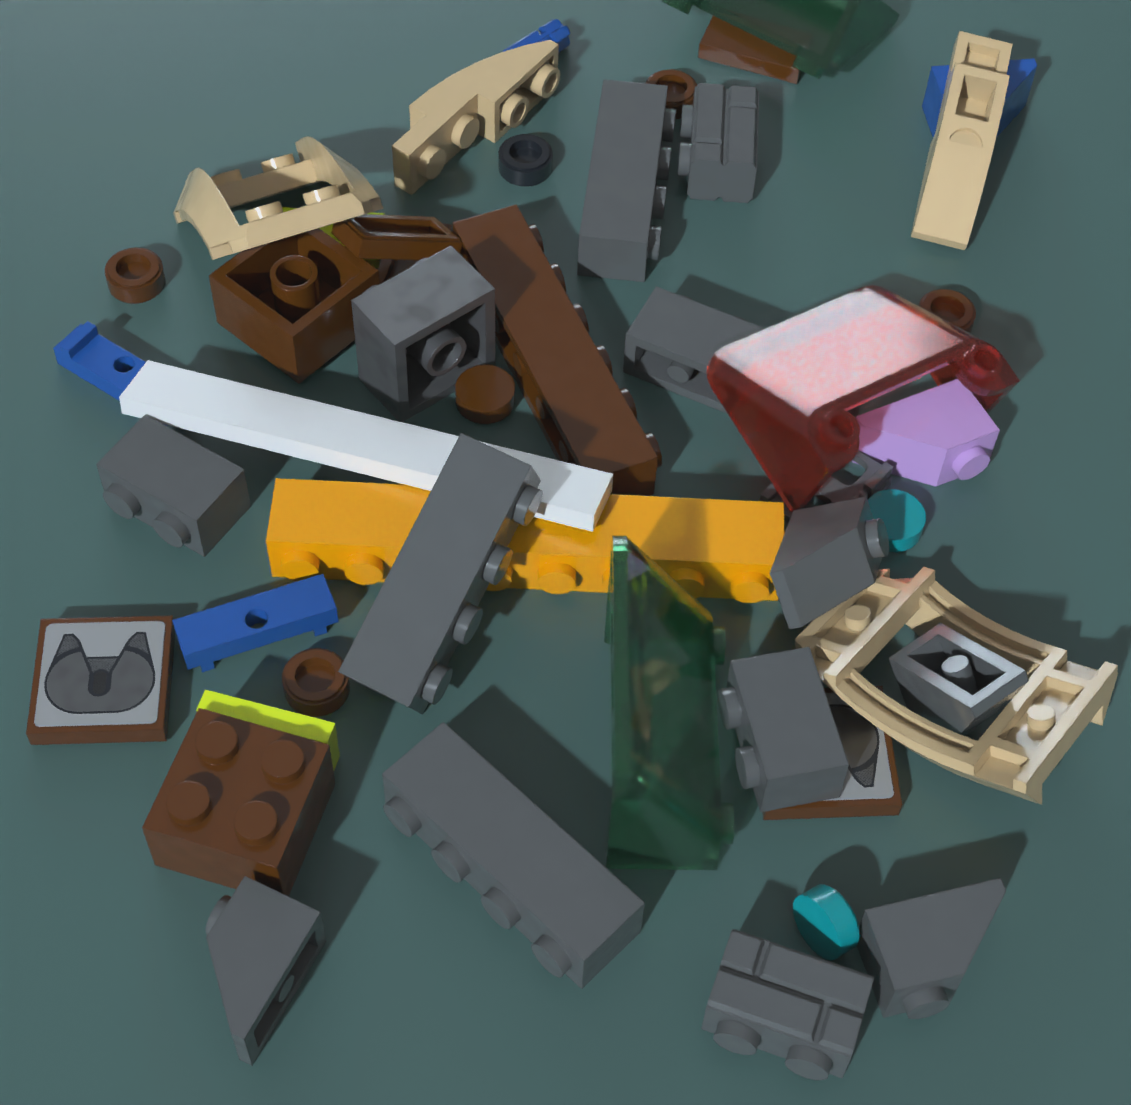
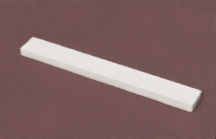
M149 360L119 397L122 414L138 418L147 415L165 425L428 491L432 490L459 437ZM482 442L533 467L541 480L538 489L543 491L540 505L534 517L594 531L612 492V473Z

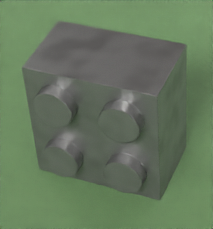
M452 246L443 249L429 258L417 261L411 268L380 285L368 288L362 295L351 300L359 380L399 422H404L455 392L456 381L465 370L477 365L495 366V288Z

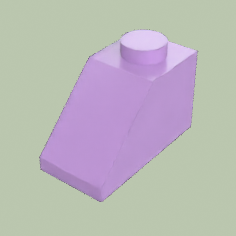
M958 378L856 416L849 445L881 465L884 462L892 465L891 474L937 487L957 478L960 480L971 479L981 473L990 462L1000 429L964 381Z

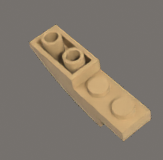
M959 31L953 47L936 132L928 152L910 237L961 250L966 249L1000 124L1010 75H1007L1013 44Z
M547 40L495 54L452 74L409 105L410 130L392 145L394 185L413 195L428 180L436 178L444 165L461 149L468 148L474 142L477 135L496 143L511 128L518 127L525 119L527 113L543 98L550 97L559 84L561 75L558 69L559 44L552 40Z

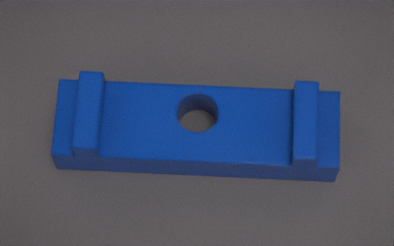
M89 321L77 326L53 348L59 365L120 401V395L146 363L98 334L97 326Z
M320 574L172 620L187 669L200 666L202 672L215 669L214 661L312 630L315 637L326 634L327 626L338 623L339 620L337 607L325 576ZM257 623L265 624L261 628H251L252 625Z

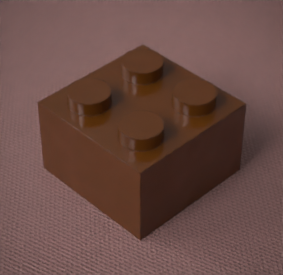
M319 228L241 251L209 275L217 323L298 384L355 340L351 300L362 295L368 288L380 285L378 269L365 260L358 259L344 245Z
M198 708L142 826L154 864L233 889H237L244 876L289 897L335 787L330 745Z

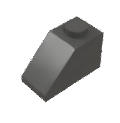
M867 497L793 511L770 570V576L789 629L803 627L875 583L882 557H886L889 554V539L883 520L881 518H873Z
M939 623L889 657L907 709L963 736L975 730L978 725L1001 710L1029 681L1024 669L942 623Z
M244 876L232 897L224 895L214 906L206 924V939L239 1060L253 1066L325 945L326 937L320 911Z
M1001 878L865 910L859 925L860 935L857 948L867 975L874 977L872 989L883 1018L906 1013L909 1019H922L935 1015L949 1006L1006 893V888Z

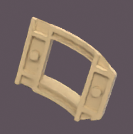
M306 136L295 142L301 162L295 163L293 154L276 157L261 162L263 173L242 179L240 169L210 177L203 169L195 168L187 177L173 214L177 224L188 221L194 226L205 242L211 259L214 260L383 209L379 195L357 168L313 137ZM321 181L331 184V186L302 194L306 206L283 212L280 201L247 210L245 214L248 223L239 225L230 209Z
M923 567L913 578L899 579L890 578V569H879L873 585L814 619L795 638V649L810 647L820 679L855 711L914 753L956 775L1042 805V784L1089 722L1103 726L1118 676V665L1105 661L1097 670L1067 661V650L1034 640L990 620L970 608L935 580V570ZM939 623H942L1026 671L1029 681L1012 698L978 741L948 730L912 712L884 694L860 674L905 624L918 636H921Z

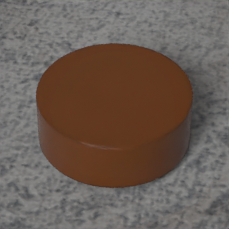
M667 69L658 71L647 79L646 84L668 86L666 108L676 109L675 120L681 119L683 104L693 105L694 90L697 87V83L687 73Z
M137 247L124 249L114 254L106 263L105 277L109 291L119 301L131 304L147 302L159 295L165 286L162 261L156 253L149 249Z
M937 289L928 292L921 298L915 317V325L918 332L932 343L945 346L956 345L965 341L971 334L976 318V310L971 300L962 293L950 289Z
M477 365L465 370L458 377L455 385L457 409L463 417L474 423L492 424L505 419L512 412L515 405V383L513 378L504 369L493 365Z
M311 648L294 655L287 662L282 673L283 689L288 704L296 712L311 717L325 716L338 710L345 703L350 692L349 677L338 672L344 660L335 652L323 648Z

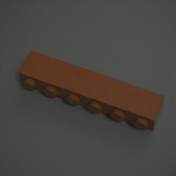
M517 204L452 222L453 233L463 242L460 255L495 288V342L556 459L612 473L613 485L611 494L653 495L657 468L662 466L659 444L651 432L644 433L637 421L636 406L627 388L619 389L613 378L612 365L606 349L602 345L595 346L589 335V326L585 312L580 304H572L567 296L562 271L556 263L550 264L544 254L543 241L536 225L527 224Z

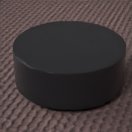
M520 134L508 138L501 144L498 151V168L501 176L507 182L517 186H534L548 179L552 172L553 151L549 143L544 139L531 134Z

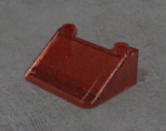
M869 285L720 348L709 361L706 373L710 387L790 512L803 508L835 471L848 465L857 454L860 444V426L856 418L847 412L848 410L930 373L938 386L958 379L964 387L973 393L985 411L989 413L1020 381L1003 355L994 346L902 296L877 285Z

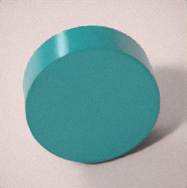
M887 489L873 494L868 499L873 518H881L885 524L889 539V552H903L911 549L919 542L926 522V512L917 498L901 490Z
M818 884L794 899L793 915L796 925L806 943L820 957L832 961L858 945L860 930L856 915L847 900L837 890L825 884Z

